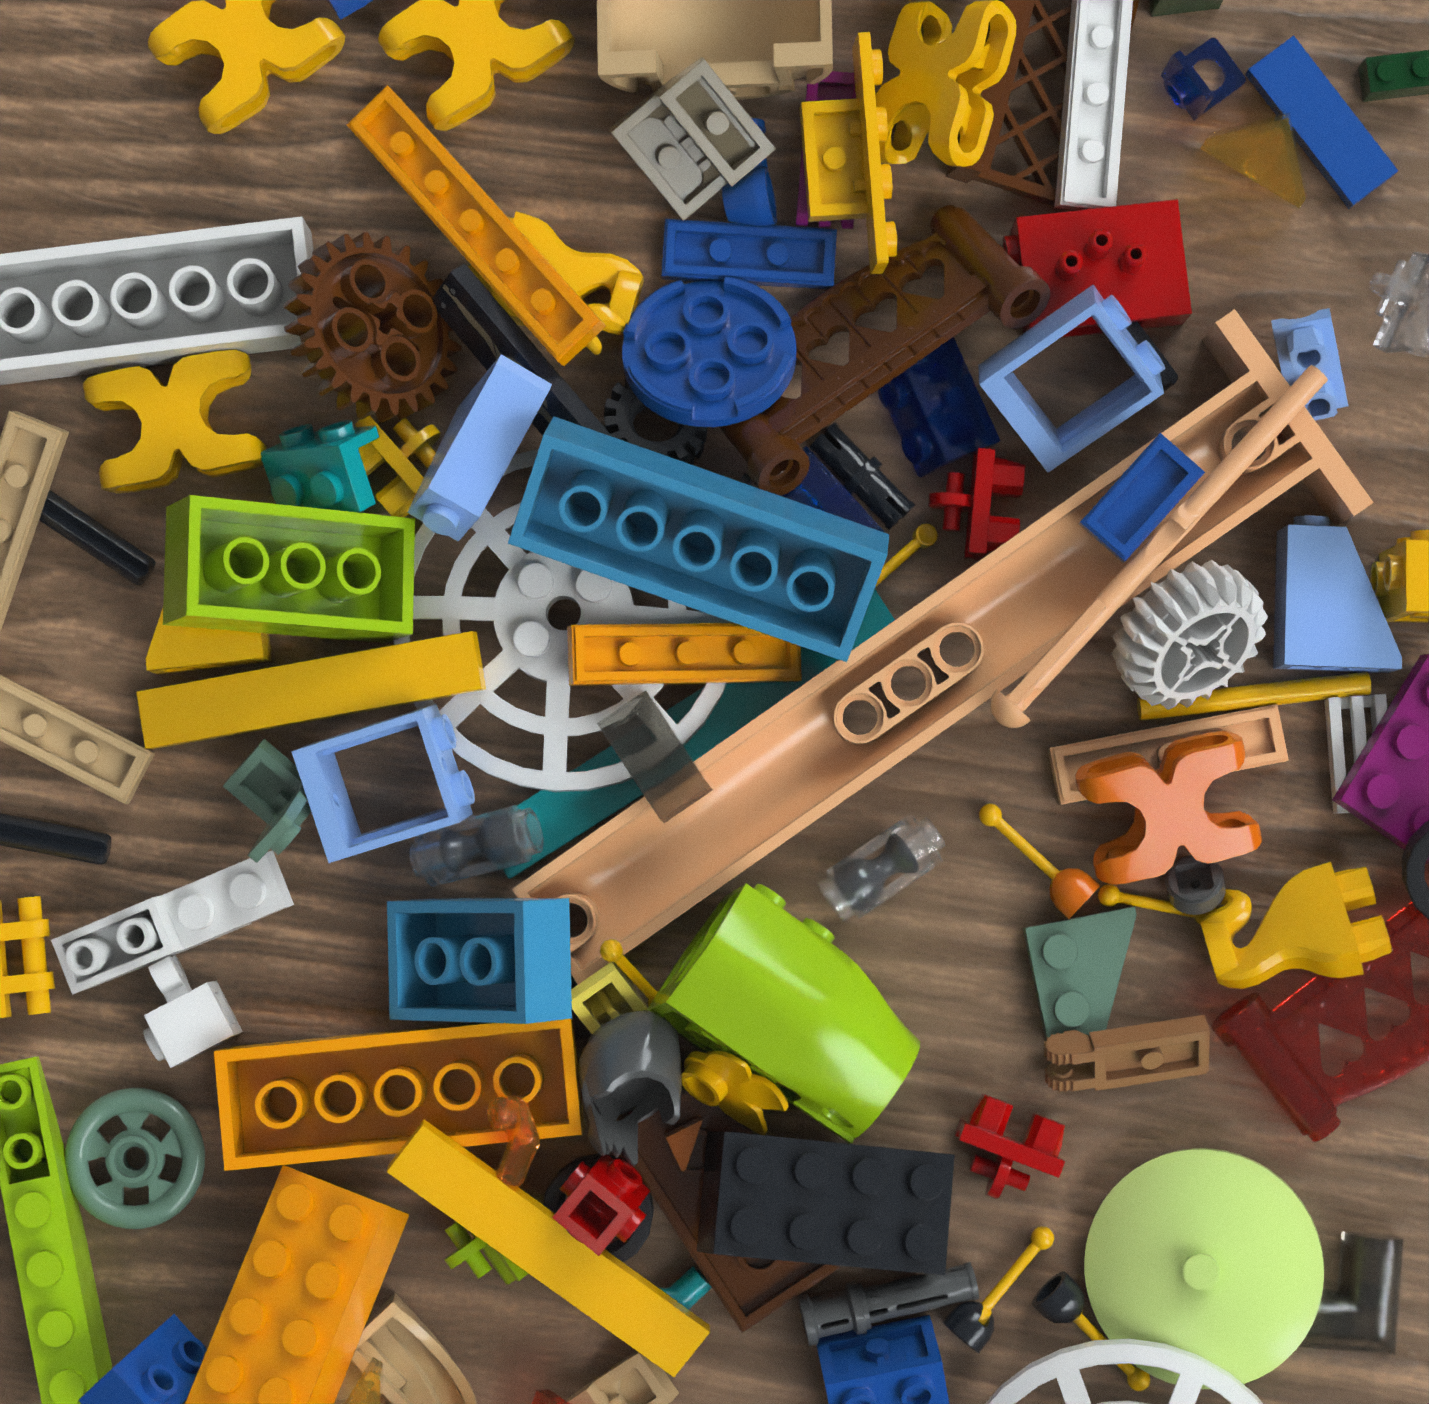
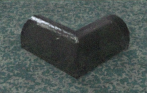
M1342 1231L1338 1289H1323L1313 1325L1298 1348L1395 1356L1404 1242L1402 1237Z

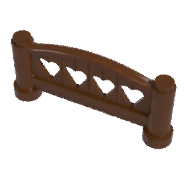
M946 205L940 208L931 219L930 228L932 235L927 239L897 250L896 257H889L888 265L883 274H871L869 264L820 294L791 317V325L796 339V365L802 366L800 397L792 399L780 396L774 404L760 414L736 424L720 426L719 429L748 463L747 474L757 488L779 496L785 495L794 490L804 480L809 471L810 460L805 451L800 447L801 443L991 311L1008 328L1016 329L1030 324L1041 315L1049 302L1050 288L1048 284L1032 268L1019 266L964 208ZM932 266L944 267V296L936 299L903 292V288L908 282L921 279L923 273ZM885 299L897 300L896 329L894 331L887 332L855 325L861 315L874 312L876 306ZM838 332L849 333V362L844 366L808 358L814 348L827 345L829 339Z

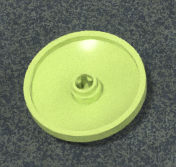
M1192 1148L1166 1153L1143 1163L1122 1178L1109 1192L1095 1214L1089 1230L1084 1256V1275L1091 1307L1098 1323L1109 1340L1136 1339L1165 1343L1203 1357L1230 1372L1242 1384H1246L1277 1368L1305 1339L1313 1325L1322 1297L1324 1259L1319 1235L1311 1215L1301 1199L1283 1179L1267 1167L1240 1154L1211 1148ZM1134 1364L1146 1373L1174 1385L1179 1377L1178 1373L1163 1368ZM1205 1385L1201 1387V1389H1210Z

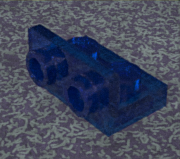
M954 337L941 344L940 347L923 359L918 360L916 364L878 389L879 399L889 411L900 435L902 450L906 458L913 464L920 478L935 472L946 464L977 453L978 448L989 449L1001 441Z

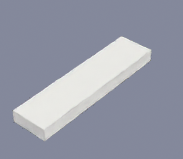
M1072 0L1054 208L1077 211L1116 206L1133 0Z

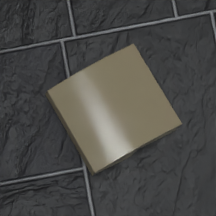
M704 58L699 59L674 76L608 129L683 221L721 190L726 184H729L731 187L734 186L776 150Z

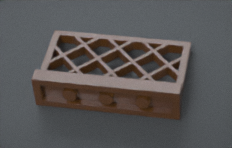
M998 0L1003 2L1014 15L1016 20V36L1006 73L998 83L981 92V97L992 104L994 117L980 159L971 166H948L946 177L964 183L975 180L1055 206L1056 189H1053L1042 168L1059 159V151L1038 161L1023 132L1047 119L1060 143L1062 122L1057 113L1063 110V102L1053 107L1038 77L1060 65L1066 74L1067 50L1052 23L1070 14L1071 5L1048 17L1040 0ZM1133 0L1131 31L1140 0ZM1033 13L1038 23L1028 28ZM989 22V26H988V32H987V36H986V41H987V39H988V37H989V33H990V22ZM1042 29L1057 59L1033 71L1022 48L1026 37ZM1018 67L1023 77L1014 82ZM1028 84L1043 113L1019 126L1008 106V101L1012 91ZM1004 121L1009 132L999 137ZM958 132V137H957V139H958V144H959V140H960V134H959V132ZM1013 138L1028 165L1027 169L1014 176L990 169L996 147ZM1032 174L1037 183L1024 180L1023 178Z

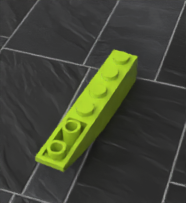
M39 1056L0 1064V1188L41 1403L81 1404L78 1400L112 1369V1363L78 1200L70 1188L63 1140Z

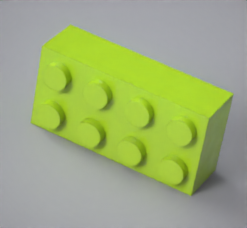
M189 495L166 507L163 625L387 643L412 635L415 518Z

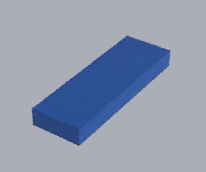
M1294 35L1250 67L1245 73L1252 85L1348 209L1398 172L1395 165Z
M665 219L662 280L692 282L724 281L725 276L758 286L828 290L834 286L837 229L775 225L751 226L740 223Z

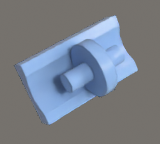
M1330 308L1319 310L1303 318L1271 320L1281 373L1288 384L1291 386L1310 365L1318 368L1328 379L1305 405L1313 419L1316 421L1334 417L1338 414V408L1348 407Z

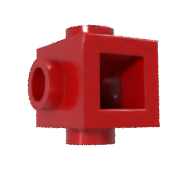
M606 1154L601 1156L592 1168L582 1161L561 1186L560 1190L568 1198L552 1218L562 1225L573 1238L600 1256L615 1236L625 1243L644 1220L647 1214L638 1207L648 1195L650 1189L642 1184L643 1180L638 1171L624 1160H613Z

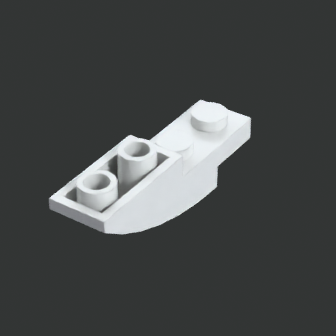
M268 851L257 863L249 858L171 892L152 897L52 939L51 942L73 995L243 928L254 921L293 906L294 903L274 852Z

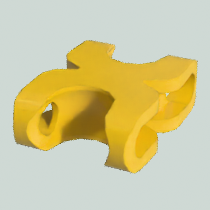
M205 0L191 1L160 23L150 33L148 49L158 61L172 66H177L201 54L216 56L223 61L222 79L201 99L198 107L200 121L206 130L213 134H223L254 116L266 106L270 97L267 79L269 74H274L289 83L301 82L338 55L345 42V34L334 21L321 17L294 29L277 27L269 20L271 6L276 0H225L226 7L224 9H220Z
M418 0L382 27L378 36V43L384 52L395 60L404 61L419 53L432 50L444 53L454 62L452 76L437 91L430 95L426 103L427 118L433 128L447 131L476 116L491 105L496 95L495 73H499L515 83L529 82L566 57L575 42V37L569 28L561 21L553 19L526 30L509 27L499 18L501 4L505 0H459L458 6L455 7L444 0Z
M983 0L967 5L953 33L952 23L948 15L932 2H911L902 8L888 48L889 62L900 70V74L884 83L875 95L876 107L885 106L888 121L887 142H879L881 163L906 164L914 160L928 132V144L933 154L945 164L954 167H966L975 164L980 159L994 117L992 104L981 97V92L998 83L1006 73L1016 36V20L1010 9L1003 2ZM989 22H990V33H989V37H988V39H987V41H986V36H987V32H988V26H989ZM922 23H923V28H924L923 37H922V33H921ZM897 123V125H896V130H895V134H894V141H893V144H892V143H891L892 129H893L894 125ZM958 132H959V134H960L959 144H958V139H957V137H958Z
M223 350L183 357L173 365L167 386H164L161 380L155 377L150 370L140 366L127 367L88 377L83 383L84 396L87 402L103 411L134 410L137 412L142 423L141 438L133 450L119 457L105 460L100 466L99 479L101 489L120 494L169 486L178 478L184 458L200 473L210 477H220L262 466L261 452L266 450V445L259 438L248 433L238 435L217 434L213 431L208 421L209 408L216 396L233 387L244 385L250 379L251 362L249 355L238 350Z

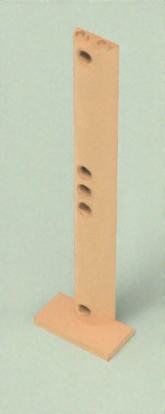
M1235 309L1215 322L1202 339L1232 384L1161 433L1205 473L1124 563L1079 523L1154 439L851 651L847 662L837 660L512 889L517 898H569V903L577 904L585 910L587 915L585 931L581 935H570L571 977L574 978L577 984H580L610 963L605 961L600 954V946L604 941L609 939L619 941L623 948V955H625L989 700L996 689L998 691L1003 690L1029 672L1167 522L1170 515L1189 498L1233 450L1232 439L1234 434L1249 432L1291 387ZM1304 406L1263 450L1258 460L1252 462L1121 606L1150 587L1151 582L1156 583L1166 576L1170 569H1176L1301 480L1334 526L1354 517L1374 502ZM951 634L965 636L973 647L971 660L960 667L948 665L940 655L939 646L941 641ZM902 668H913L923 675L925 689L923 694L915 700H902L894 694L891 688L893 675ZM855 701L870 703L877 713L875 727L864 735L851 733L843 723L845 709Z

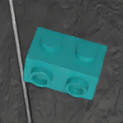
M344 420L324 426L318 431L313 430L312 424L300 425L279 434L281 442L261 452V459L276 504L349 512H362L376 504L358 448L379 438L376 425L353 427L351 420Z

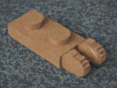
M1205 1015L1094 1031L1089 1032V1035L1077 1030L1064 1031L1062 1034L1058 1032L1055 1035L1051 1034L1044 1041V1057H1047V1061L1052 1062L1047 1064V1068H1045V1083L1048 1084V1088L1051 1087L1053 1091L1057 1090L1059 1092L1091 1088L1099 1091L1207 1074L1209 1071V1025Z

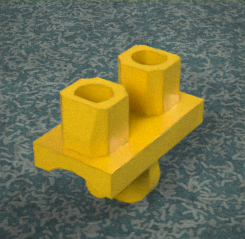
M371 416L363 420L360 419L355 423L356 427L376 425L379 438L358 448L367 476L385 461L398 474L375 497L391 516L406 517L409 515L407 512L424 479L412 462L419 459L427 469L429 468L436 454L432 446L440 438L441 432L434 424H430L418 432L408 419L404 418L393 428L405 442L399 449Z

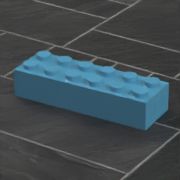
M553 416L544 432L508 544L847 662L888 555L890 534Z

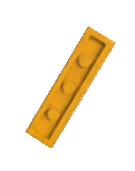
M736 623L567 626L569 686L802 681L801 646Z

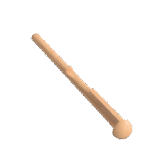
M1310 365L1029 670L1024 679L1011 693L1005 696L996 689L991 698L990 707L992 715L998 723L1008 728H1019L1031 721L1023 712L1033 700L1051 683L1328 381L1327 377L1318 368Z

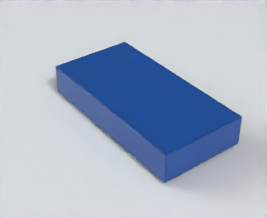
M1159 433L1079 524L1124 563L1205 472L1164 435Z

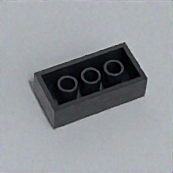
M725 1131L707 1132L697 1252L945 1275L955 1154Z

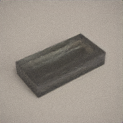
M646 690L597 723L663 823H666L713 791L677 734Z

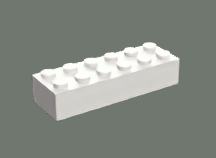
M301 216L0 254V385L110 372L134 366L150 367L174 364L186 356L223 350H238L246 354L293 349L301 343L300 336L285 332L284 327L296 320L297 316L284 309L283 304L297 295L289 288L288 283L301 274L297 266L312 256L314 251L312 232Z

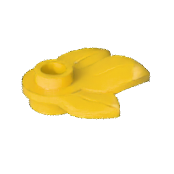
M694 1051L684 1061L685 1070L681 1074L682 1085L690 1095L703 1104L709 1106L719 1105L725 1114L760 1135H765L768 1131L762 1109L785 1112L789 1107L787 1098L775 1083L763 1076L752 1074L748 1063L734 1054L723 1051H708L706 1053Z

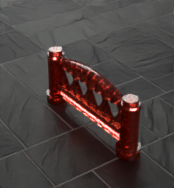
M1412 901L1385 921L1392 952L1372 961L1362 963L1363 975L1333 978L1317 974L1272 1010L1259 993L1255 992L1235 1002L1222 1012L1211 1025V1029L1225 1047L1234 1045L1303 1136L1308 1135L1312 1142L1322 1140L1337 1129L1341 1123V1120L1336 1115L1337 1107L1342 1103L1375 1091L1429 1061V1003L1422 1005L1414 998L1410 955L1413 952L1429 958V920L1414 907ZM1364 988L1397 998L1408 1005L1409 1017L1407 1021L1401 1025H1391L1389 1034L1382 1040H1374L1368 1033ZM1319 1023L1357 1036L1363 1043L1364 1050L1361 1057L1355 1061L1345 1060L1344 1068L1338 1075L1328 1076L1322 1069Z

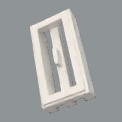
M1386 694L1350 696L1345 698L1332 697L1324 700L1332 799L1346 778L1341 709H1350L1355 763L1367 743L1364 708H1370L1373 733L1387 710ZM1332 801L1333 814L1350 813Z

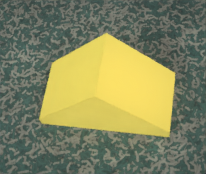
M614 962L608 963L571 989L572 1010L591 1034L603 1024L624 1013L648 1009L624 972Z

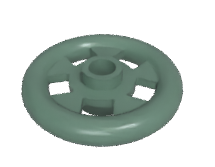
M125 1088L110 1092L91 1103L81 1113L70 1131L65 1149V1164L70 1188L78 1202L91 1215L109 1225L124 1229H145L162 1224L179 1214L189 1204L200 1186L205 1168V1147L200 1129L185 1107L162 1092L147 1088ZM150 1114L161 1118L171 1127L163 1141H160L150 1131L142 1129L143 1123ZM118 1115L127 1126V1130L116 1135L108 1143L98 1129L106 1121ZM131 1147H139L145 1152L146 1162L142 1168H134L128 1163L127 1153ZM165 1154L182 1158L180 1173L175 1183L159 1177L165 1165ZM103 1156L105 1157L108 1173L113 1179L108 1183L97 1186L91 1176L88 1162ZM147 1185L149 1188L148 1204L137 1206L124 1204V1187L140 1188Z

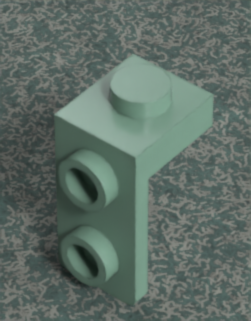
M265 739L258 744L223 785L226 790L267 823L247 855L256 863L269 849L279 855L301 830L300 825L311 813L296 765Z

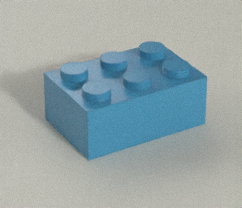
M436 898L387 901L389 1020L529 1024L572 1019L569 898Z

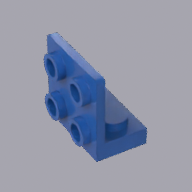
M930 1315L872 1326V1329L866 1330L867 1333L857 1335L852 1330L819 1338L817 1350L828 1404H949L942 1358Z

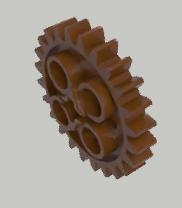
M363 232L354 239H351L348 234H344L331 243L328 241L314 250L312 256L297 266L301 274L288 283L289 288L297 295L283 304V308L296 315L297 319L286 325L284 331L300 336L301 343L290 352L292 356H307L310 363L302 372L304 378L316 374L322 378L317 393L319 396L334 390L338 393L337 409L339 411L355 403L358 419L363 420L375 413L379 423H383L394 416L402 420L435 402L434 397L449 388L445 378L456 373L458 367L449 357L462 351V346L449 339V334L454 331L439 315L436 305L432 300L444 281L442 278L428 281L424 277L429 262L425 259L413 266L409 263L410 247L408 245L392 253L389 236L385 235L373 243L368 232Z

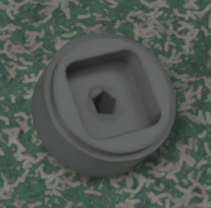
M1192 855L1185 856L1175 861L1165 876L1168 899L1173 907L1182 913L1190 915L1205 914L1218 907L1224 899L1226 893L1224 874L1217 862L1207 864L1195 860Z

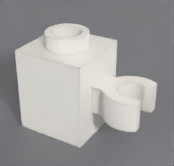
M176 955L173 957L168 956L148 967L157 987L167 1001L166 1004L144 1015L149 1025V1028L143 1030L144 1037L151 1052L158 1061L166 1059L170 1068L181 1065L243 1032L217 981L206 982L192 990Z

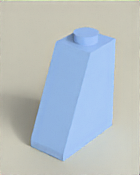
M501 354L458 406L407 513L423 521L424 525L431 531L459 541L483 513L552 384Z
M1305 515L1294 517V525H1286L1277 531L1273 669L1391 673L1402 669V656L1347 527L1329 526V517Z

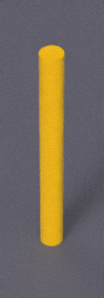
M1361 672L1218 688L1212 691L1208 700L1199 696L1188 708L1178 703L1175 707L1167 710L1161 704L1151 706L1146 700L1138 697L1137 710L1140 720L1264 707L1274 704L1283 705L1326 700L1332 697L1345 698L1370 695L1372 687L1369 673Z

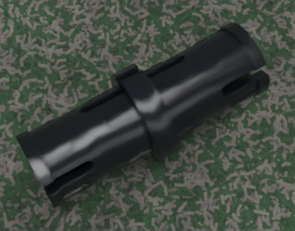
M834 422L825 430L826 433L824 435L821 433L814 440L809 448L813 452L815 451L845 482L842 489L849 496L855 493L885 524V527L891 530L901 518L903 519L914 508L915 504L909 501L880 471L883 464L875 456L869 459L839 428L840 426Z

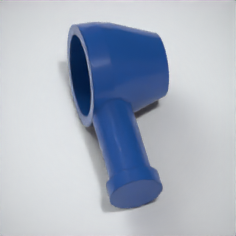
M752 118L761 131L765 133V121L759 118ZM765 158L734 186L731 187L729 184H726L722 187L723 204L729 222L751 226L777 224L774 188L767 166V158Z

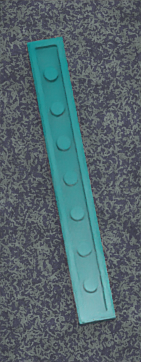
M874 589L852 650L895 620L876 589ZM801 646L802 681L727 683L720 700L705 724L682 749L654 769L624 783L591 791L552 792L541 790L489 823L511 819L521 826L524 833V843L518 853L500 858L495 856L507 877L512 879L677 774L839 659ZM704 687L666 710V713L676 724L690 711ZM644 724L570 772L588 771L617 764L645 751L656 743L658 738ZM489 824L485 825L484 827L478 830L481 835L484 833Z

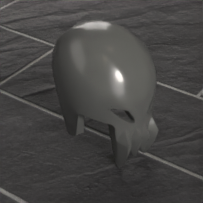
M647 1010L628 1012L603 1024L590 1036L580 1057L577 1069V1078L590 1122L587 1135L590 1144L601 1156L612 1152L615 1158H617L622 1153L625 1160L633 1167L638 1163V1123L647 1119L658 1110L660 1111L663 1123L674 1125L680 1119L682 1061L678 1032L665 1017L657 1012ZM632 1111L624 1119L616 1121L620 1114Z

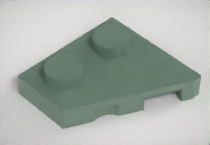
M1135 906L1023 928L1045 1041L1046 1037L1049 1038L1051 1034L1055 1035L1057 1032L1062 1034L1068 1030H1077L1089 1035V1032L1106 1030L1137 916Z

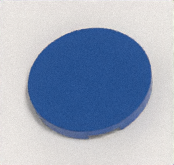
M725 276L724 281H699L683 284L682 280H678L665 285L650 294L636 307L631 315L629 324H626L623 332V368L631 390L651 411L663 418L683 425L694 427L728 426L760 414L774 404L784 393L796 367V339L791 325V318L787 311L767 291L738 278Z

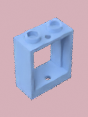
M1094 285L1084 290L978 365L979 385L1048 473L1164 394L1160 372L1165 370V366L1161 358L1147 340L1139 345L1126 329L1132 323L1122 305L1113 295L1104 299ZM1092 316L1135 375L1056 429L1012 371Z
M437 704L320 740L291 751L328 863L460 823L473 814L470 807L475 802L473 786L468 774L464 770H458L452 749L456 747L455 732L446 714L440 715ZM419 726L445 808L361 834L334 752Z

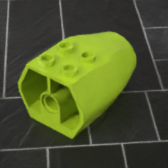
M746 883L722 898L673 966L647 1011L657 1012L665 1017L680 1036L704 1053L708 1051H723L743 1059L748 1063L752 1074L763 1076L775 1083L787 1098L788 1103L799 1108L848 1144H852L855 1138L860 1136L877 1119L898 1091L918 1055L920 1041L892 1011L863 970L847 954L832 944L835 937L828 929L809 918H805L801 922L783 909L786 905L785 900L770 888L762 884H756L752 888Z

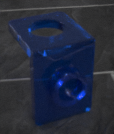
M1210 38L1186 56L1178 50L1170 57L1161 74V77L1164 79L1165 90L1171 100L1179 108L1186 109L1194 121L1237 91L1246 82L1244 74L1216 38ZM1211 60L1222 68L1224 81L1221 87L1214 91L1208 88L1194 69V65L1198 62Z

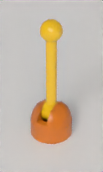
M990 803L980 809L979 819L982 824L989 827L994 826L1051 879L1049 888L1050 899L1055 907L1068 919L1101 886L1088 873L1078 868H1067L1059 871L1002 818L1001 809L997 805Z

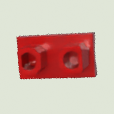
M978 448L977 455H973L969 495L963 494L965 474L958 472L947 473L946 492L929 494L928 506L944 510L942 528L944 531L959 532L961 512H968L964 559L981 560L986 553L993 552L1020 532V518L990 516L991 495L1020 498L1023 492L1025 475L1024 464L995 458L996 449Z
M982 1093L971 1111L968 1121L960 1119L954 1135L959 1137L960 1141L997 1154L995 1161L975 1154L970 1166L971 1172L989 1178L985 1195L998 1199L1005 1185L1025 1192L1030 1181V1175L1013 1169V1161L1059 1178L1065 1161L1058 1156L1062 1147L1065 1125L1033 1113L1023 1142L1004 1136L1003 1133L1013 1105Z

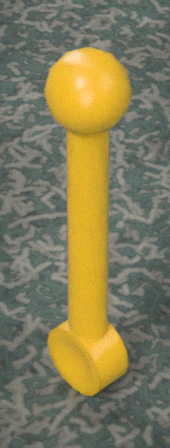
M926 523L921 524L914 530L913 539L883 565L876 587L919 548H928L936 542L938 535L935 527Z
M1111 884L1102 886L1098 892L1100 903L1106 907L1115 906L1117 903L1191 917L1200 925V922L1208 914L1216 910L1215 908L1208 913L1200 915L1185 914L1174 908L1170 901L1120 892L1117 886Z
M615 939L604 941L600 946L601 957L607 962H614L649 999L648 1006H650L658 991L623 955V948L619 941Z

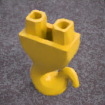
M516 211L514 218H510V220L582 299L601 289L609 291L611 294L609 303H593L588 306L606 325L603 331L624 335L625 326L629 324L631 315L638 305L644 276L638 268L627 259L613 254L584 253L573 250L559 239L547 223L539 218ZM468 265V268L517 325L525 326L474 267ZM597 336L586 345L594 355H598L602 351V344Z
M1331 862L1298 873L1282 887L1272 900L1254 937L1243 948L1235 947L1233 938L1248 923L1251 917V900L1247 894L1240 890L1226 889L1224 899L1220 903V905L1225 906L1211 912L1200 922L1217 983L1227 988L1244 989L1258 985L1288 969H1304L1333 978L1363 975L1362 963L1372 961L1392 952L1390 938L1382 915L1350 923L1347 911L1376 904L1375 893L1367 867L1334 873Z

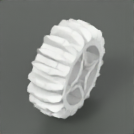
M1213 560L1204 563L1202 566L1192 561L1182 573L1170 569L1166 580L1159 584L1151 582V590L1144 597L1133 598L1135 603L1133 611L1125 613L1120 617L1123 628L1116 631L1112 636L1117 646L1111 654L1116 661L1117 669L1122 674V680L1131 691H1135L1141 699L1146 700L1151 706L1161 704L1167 710L1175 707L1178 703L1188 708L1199 696L1208 700L1212 691L1220 685L1228 687V679L1235 673L1245 672L1243 667L1245 660L1258 654L1255 643L1265 637L1266 633L1262 625L1268 618V615L1263 610L1264 602L1258 596L1259 592L1239 571L1233 570L1228 564L1219 566Z

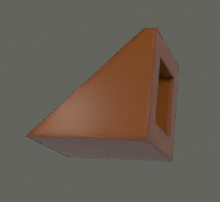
M702 1116L664 1134L682 1172L686 1170L703 1121Z

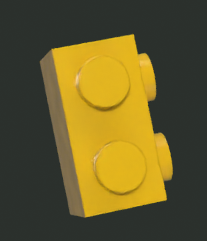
M1429 530L1411 531L1410 537L1398 538L1397 545L1379 553V561H1374L1372 564L1370 583L1375 595L1379 596V604L1387 622L1429 623Z

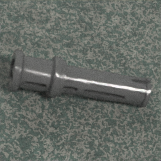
M967 1262L963 1265L946 1269L945 1275L924 1273L864 1288L861 1283L856 1284L855 1281L845 1284L844 1290L809 1297L805 1292L798 1295L797 1299L808 1346L818 1345L819 1338L852 1330L857 1335L867 1333L866 1330L872 1329L871 1323L940 1308L954 1303L978 1300L979 1290L971 1262Z

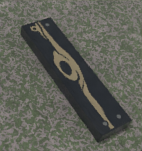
M462 264L452 270L432 300L436 305L439 315L488 371L502 354L552 384L532 421V424L542 436L553 416L612 437L468 266Z

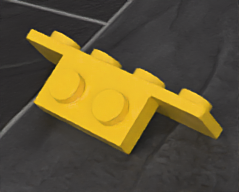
M858 32L852 47L856 99L801 102L799 107L808 222L866 218L870 273L883 274L888 265L889 257H896L897 255L896 225L894 221L886 222L884 200L892 198V172L890 164H881L879 142H887V112L885 106L876 107L875 85H882L883 60L881 50L871 48L870 32Z

